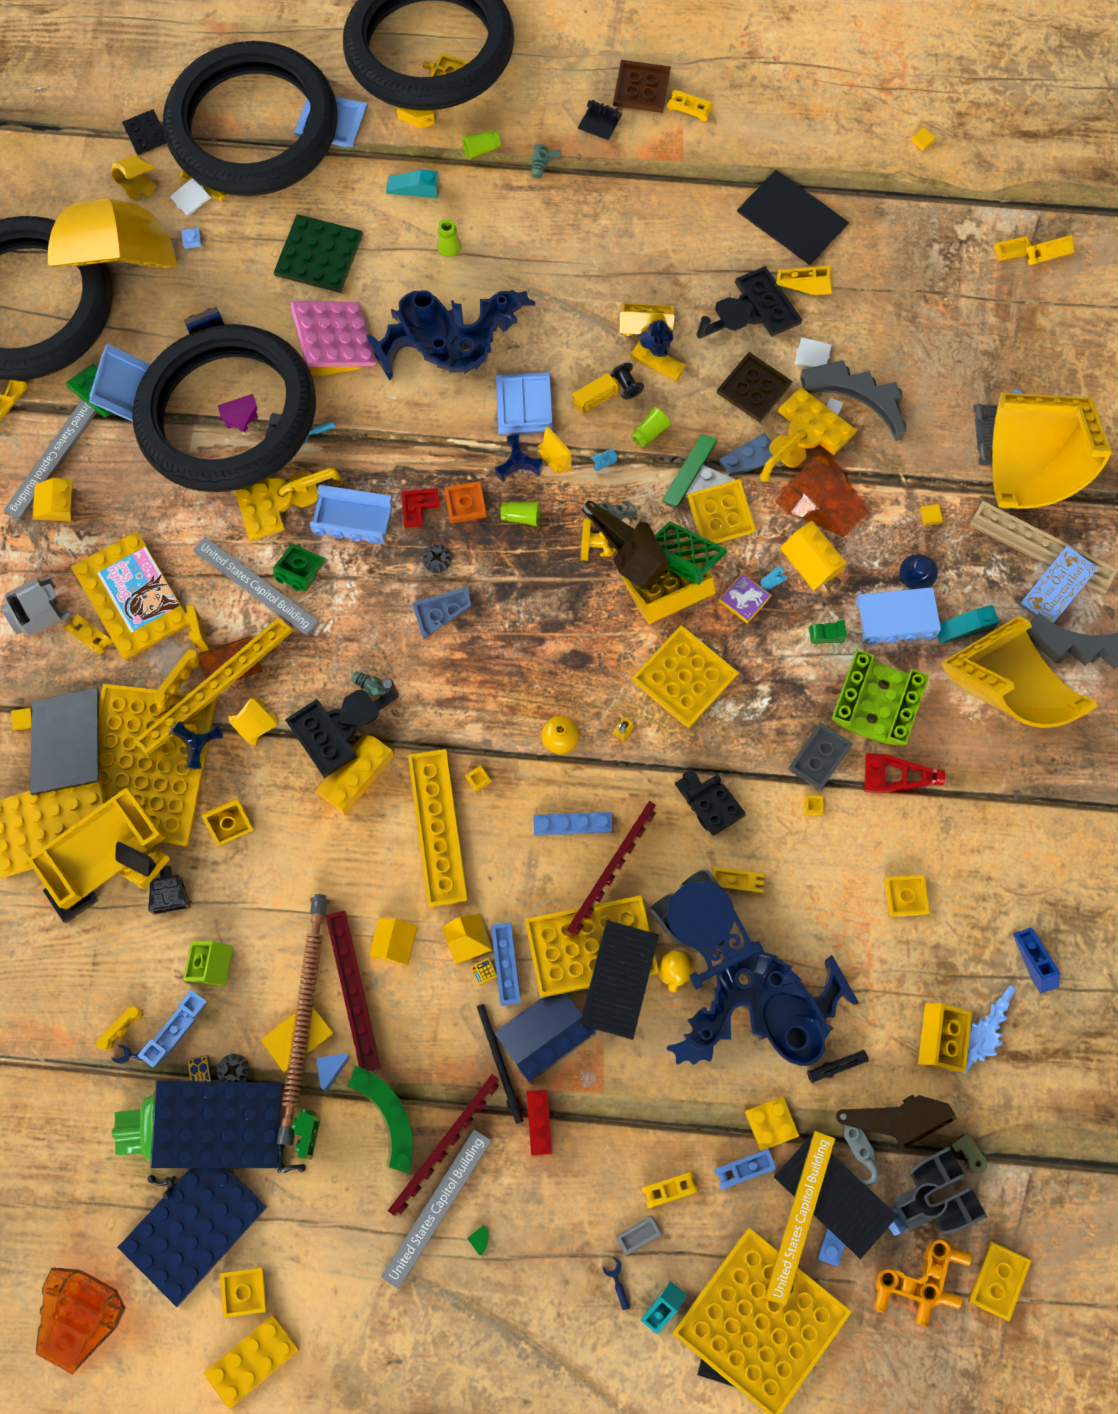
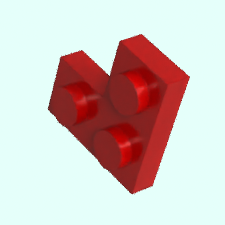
M438 488L401 492L405 528L423 526L422 509L440 508Z

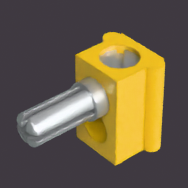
M623 717L612 732V735L625 742L634 728L633 722Z

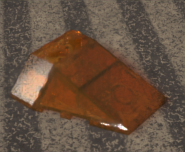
M825 453L814 457L788 484L776 501V504L788 514L806 519V522L813 521L815 524L822 526L823 529L842 537L868 513L867 508L840 466Z
M52 1267L42 1287L43 1304L40 1307L41 1323L38 1327L35 1354L73 1374L118 1327L126 1310L118 1291L82 1270Z

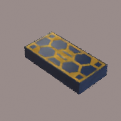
M209 1055L187 1059L190 1081L213 1082Z

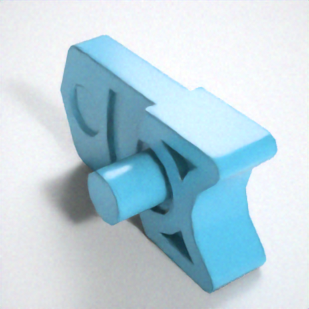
M610 449L592 456L591 459L595 462L594 470L599 471L617 461V453Z
M777 566L771 573L761 579V587L769 591L785 581L787 577L782 574L783 568Z

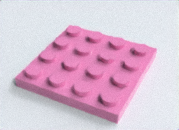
M291 302L292 314L305 363L308 367L375 365L374 353L366 337L368 332L359 302Z

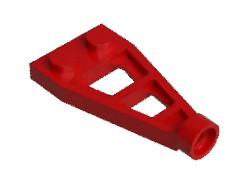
M865 754L864 792L884 794L932 785H944L945 770L928 768L887 754ZM892 766L900 769L902 779L898 782H887L885 780V768ZM907 770L919 771L921 773V780L915 782L907 781Z

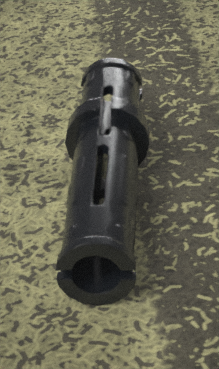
M861 1050L830 1063L824 1062L822 1066L808 1070L807 1075L811 1083L827 1077L830 1079L834 1077V1074L869 1062L865 1050Z

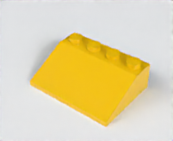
M686 546L682 548L681 551L689 550L690 548ZM692 555L681 556L685 560L692 559ZM696 563L697 566L703 567L702 563ZM666 569L651 590L641 589L624 576H621L640 613L648 624L716 593L713 577L708 571L703 575L704 581L697 585Z

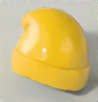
M675 950L665 954L659 960L658 976L668 985L670 992H677L679 986L689 980V975L693 973L694 969L691 956L687 952Z

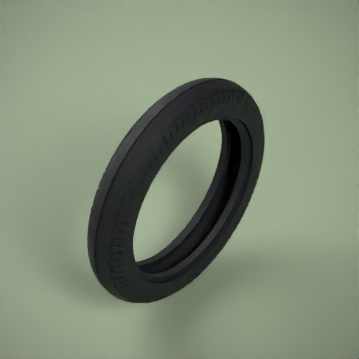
M357 0L346 19L343 30L345 60L357 82L370 94L390 105L421 111L454 107L470 101L485 92L498 80L507 67L514 46V26L510 12L503 0ZM421 1H445L460 5L474 13L484 23L488 31L487 40L483 48L473 60L453 72L433 77L408 76L387 68L372 54L369 44L374 30L385 17L403 6Z
M241 41L215 48L203 54L182 71L171 87L165 102L163 112L164 135L167 146L175 161L185 173L200 184L230 195L257 196L270 194L299 182L309 175L323 160L332 145L336 133L337 104L333 90L323 72L303 54L277 43ZM267 74L282 78L295 85L310 102V116L300 138L283 153L265 161L233 163L210 155L193 139L191 125L195 110L203 97L220 83L241 75Z
M17 216L0 219V255L20 249L35 248L48 250L51 231L56 220L37 216ZM106 262L77 266L82 276L81 300L70 321L59 332L31 346L0 348V379L29 380L53 374L77 361L94 345L108 321L112 306V281Z
M239 324L217 325L204 328L184 336L167 347L146 370L137 388L133 403L132 421L135 437L141 452L151 466L165 478L180 486L204 492H229L244 489L258 484L277 473L293 459L304 444L311 430L316 411L314 381L301 355L287 341L272 332L258 327ZM244 357L263 362L281 375L286 387L283 413L271 433L250 450L224 459H200L182 453L167 441L164 431V413L167 402L177 385L198 367L222 358Z

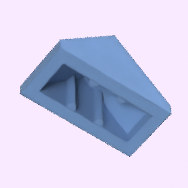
M342 1053L317 1058L320 1087L323 1090L328 1091L351 1058L349 1055Z

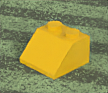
M51 478L35 484L33 520L71 522L72 479Z

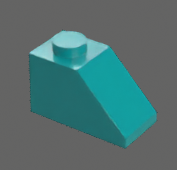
M670 1281L640 1320L658 1334L679 1310L687 1294Z

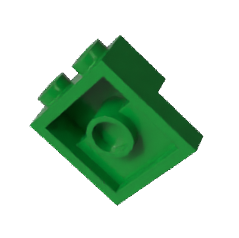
M291 544L274 565L273 577L278 583L283 584L285 582L290 584L296 591L303 590L306 592L315 581V575L325 563V558L295 544Z
M301 1109L298 1117L293 1119L292 1130H294V1134L302 1136L301 1140L297 1141L295 1150L299 1158L312 1160L321 1120L320 1117L316 1116V1112Z

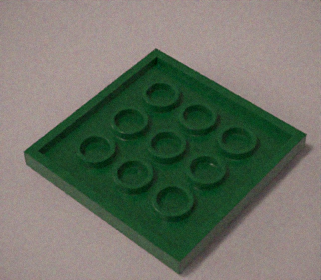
M296 214L275 267L274 275L341 293L361 242L363 232L354 228Z

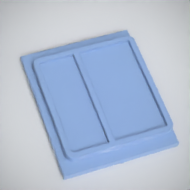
M335 97L337 104V128L332 144L353 147L368 105L364 102ZM306 99L294 132L297 136L302 135L309 121L311 106L308 99Z
M107 343L99 362L89 402L132 421L136 391L143 375L151 364Z
M549 372L496 375L499 435L542 433L546 427L553 431Z

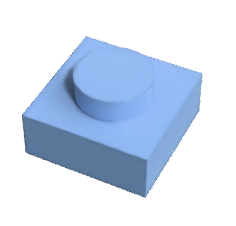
M199 227L181 230L184 249L202 246Z
M897 1207L892 1210L899 1217L889 1226L894 1236L908 1228Z

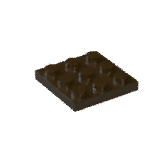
M748 352L717 389V394L761 423L789 389L793 381Z

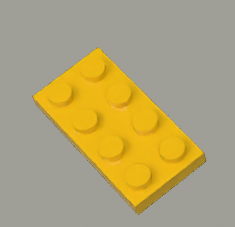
M272 1315L203 1374L226 1407L230 1409L293 1356L299 1348L275 1315Z

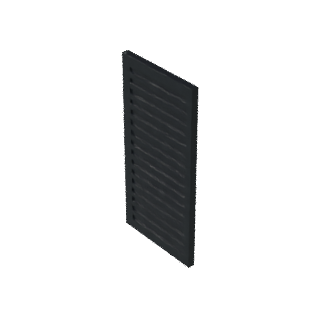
M610 920L606 921L579 1024L581 1027L584 1026L630 1040L634 1039L659 934Z
M809 1135L808 1139L774 1176L794 1197L811 1144L812 1135ZM832 1154L830 1155L813 1215L861 1260L899 1216Z

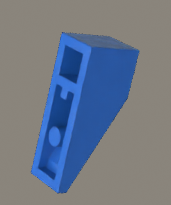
M1033 928L1013 933L1028 973L1040 994L1059 988L1061 973Z

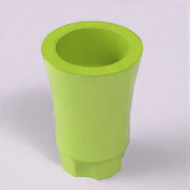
M496 130L462 136V145L468 160L501 147L500 136Z
M443 219L439 222L437 229V249L441 255L452 257L460 252L461 242L458 238L455 223L451 219Z
M653 407L648 416L635 429L631 438L639 447L644 448L661 432L670 427L671 422L660 409Z
M540 501L502 502L501 520L538 527L541 514Z

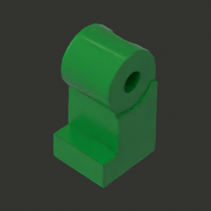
M845 620L809 626L811 643H843L847 637Z

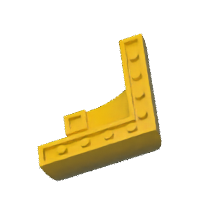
M98 198L73 203L61 212L51 231L48 245V266L62 268L119 261L162 269L177 267L174 247L164 226L151 212L133 203L110 198Z
M1000 393L992 442V478L998 508L1027 509L1054 504L1076 494L1098 476L1109 460L1112 450L1093 398Z
M1020 616L1015 617L941 662L947 675L961 689L1029 726L1039 728L1058 727L1073 722L1098 707L1096 700L1084 694L1082 696L1077 694L1049 668L1036 650L1026 631L1032 627L1030 621Z

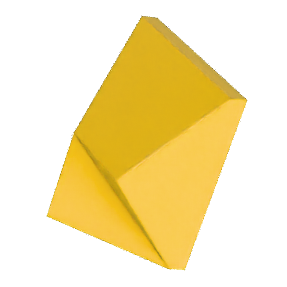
M480 913L460 916L442 926L455 965L493 951Z

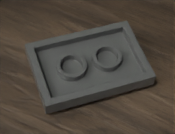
M820 722L788 770L821 791L853 743Z

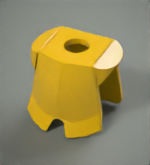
M134 154L113 163L111 168L112 179L121 185L129 198L141 201L140 194L143 193L150 197L157 187L152 180L143 175L154 170L155 166L146 162L140 156Z
M256 697L251 698L239 713L228 716L230 724L253 746H257L259 737L278 724L274 712L267 713L263 709L265 702Z

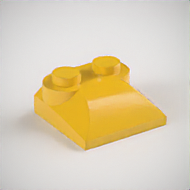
M546 427L543 442L537 446V454L542 460H546L553 473H566L571 469V451L549 427Z

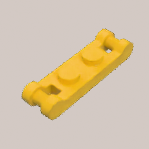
M190 649L186 651L155 692L153 698L158 711L164 712L168 709L170 699L178 693L182 683L189 678L190 672L199 667L200 664L195 650Z

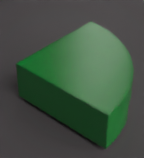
M485 1225L467 1238L479 1256L485 1251L488 1244V1231Z

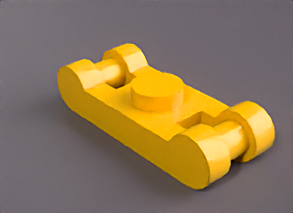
M674 90L666 106L669 110H678L696 116L701 121H707L709 112L712 111L713 103Z
M75 613L72 617L73 620L63 628L101 656L104 652L103 649L113 641ZM79 624L82 625L79 631L75 629Z
M134 1006L127 1008L97 1039V1048L110 1051L114 1046L113 1042L118 1037L125 1035L129 1030L128 1026L134 1020L142 1019V1010Z
M693 1171L642 1187V1192L646 1194L648 1200L646 1202L648 1209L699 1192V1188L695 1186L693 1180L695 1177ZM685 1181L688 1189L682 1190L679 1182ZM657 1189H659L661 1193V1198L658 1199L655 1198L653 1192Z

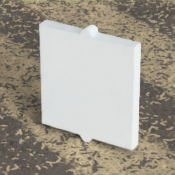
M193 178L170 196L177 205V208L181 209L187 217L211 199L204 190V187L200 186Z
M801 337L799 348L796 349L797 356L794 364L808 368L827 364V361L830 360L829 354L832 345Z

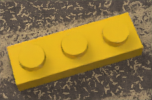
M640 340L630 355V358L676 382L686 368V364L668 355L665 357L654 356L650 349L641 346Z

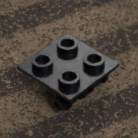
M589 100L587 103L588 109L578 129L609 140L623 113L619 112L617 108L609 107V105L605 107L604 103L600 105L595 100Z
M154 109L122 122L137 155L166 143L163 128Z

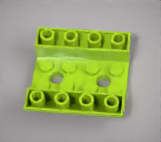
M856 649L832 719L845 730L879 743L906 745L930 675L911 669L909 673H905L873 661L874 655ZM879 682H887L888 689H881ZM874 715L877 722L869 723L867 716Z

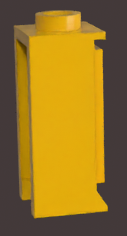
M609 373L604 374L572 393L574 398L572 400L573 405L583 415L585 411H589L614 396V393L618 395V381L615 377H611Z

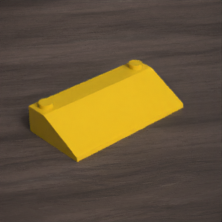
M126 787L31 855L27 860L57 905L67 910L126 867L115 859L117 841L145 854L163 841L165 836Z

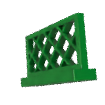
M671 521L655 534L658 542L664 541V544L660 546L670 563L667 569L697 585L704 581L703 575L727 553L726 548ZM670 529H673L677 532L674 534L666 535V533ZM689 537L691 539L680 542V538ZM677 539V542L667 544V540ZM696 544L705 545V547L694 549V545ZM691 545V549L681 551L680 547ZM678 548V551L670 552L667 549ZM711 551H717V552H718L716 555H710V556H708V552H711ZM706 553L704 557L695 558V554ZM692 555V559L685 560L681 556ZM707 562L702 568L696 565V563Z

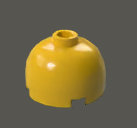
M562 715L554 716L548 719L542 728V743L548 751L557 755L568 754L578 744L579 729L569 717Z

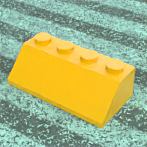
M366 733L352 747L357 757L327 776L315 790V793L343 815H346L394 757L393 751L389 747Z

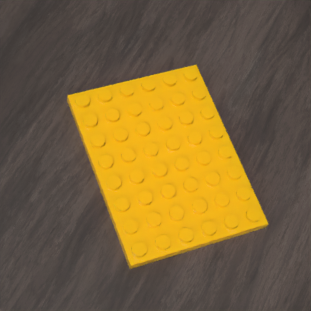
M103 684L99 700V772L105 802L127 787L165 836V839L159 844L189 847L217 698L152 754L147 756L134 743V740L189 693L178 692L176 695H173L168 702V709L160 712L157 710L153 698L157 691L155 689Z

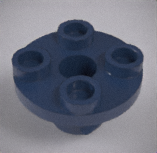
M655 320L650 324L648 331L641 333V346L650 349L651 353L656 357L668 355L670 343L673 341V332L669 331L667 324L663 320Z
M921 554L911 555L900 566V581L910 589L930 588L937 579L938 570L933 560Z

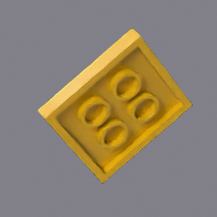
M741 479L687 494L699 536L718 544L756 532Z

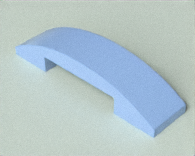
M190 990L180 1002L179 1008L153 1040L150 1039L137 1056L155 1068L190 1029L207 1001Z

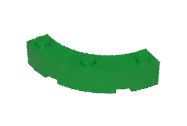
M355 1065L347 1087L356 1090L368 1098L376 1106L384 1120L389 1135V1155L386 1167L409 1173L413 1142L411 1127L405 1109L393 1090L383 1080L366 1069Z

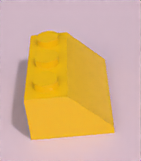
M621 303L619 333H623L625 336L641 334L643 331H648L650 324L655 320H663L667 324L669 331L673 332L674 306Z
M813 521L797 530L780 547L781 552L813 591L843 572L847 563Z
M925 1003L918 1065L966 1073L972 1012L943 1003Z

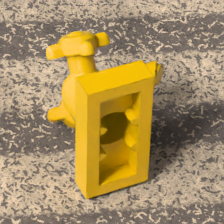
M584 519L581 560L588 561L590 548H603L604 552L600 554L601 557L613 555L616 549L610 548V542L601 532L591 533V520Z

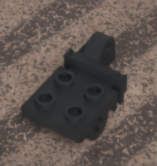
M690 769L683 774L682 779L675 782V786L686 799L687 804L691 805L692 811H695L697 814V818L703 828L707 831L709 830L712 836L746 816L745 811L726 786L721 784V777L718 774L701 784L697 774L693 769Z

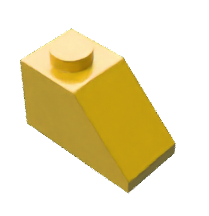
M396 107L398 119L417 128H426L435 124L433 110L421 111Z

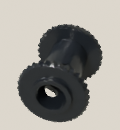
M632 363L620 364L610 374L611 377L619 380L624 389L621 397L625 400L636 397L644 389V384L636 383L631 374L633 369Z

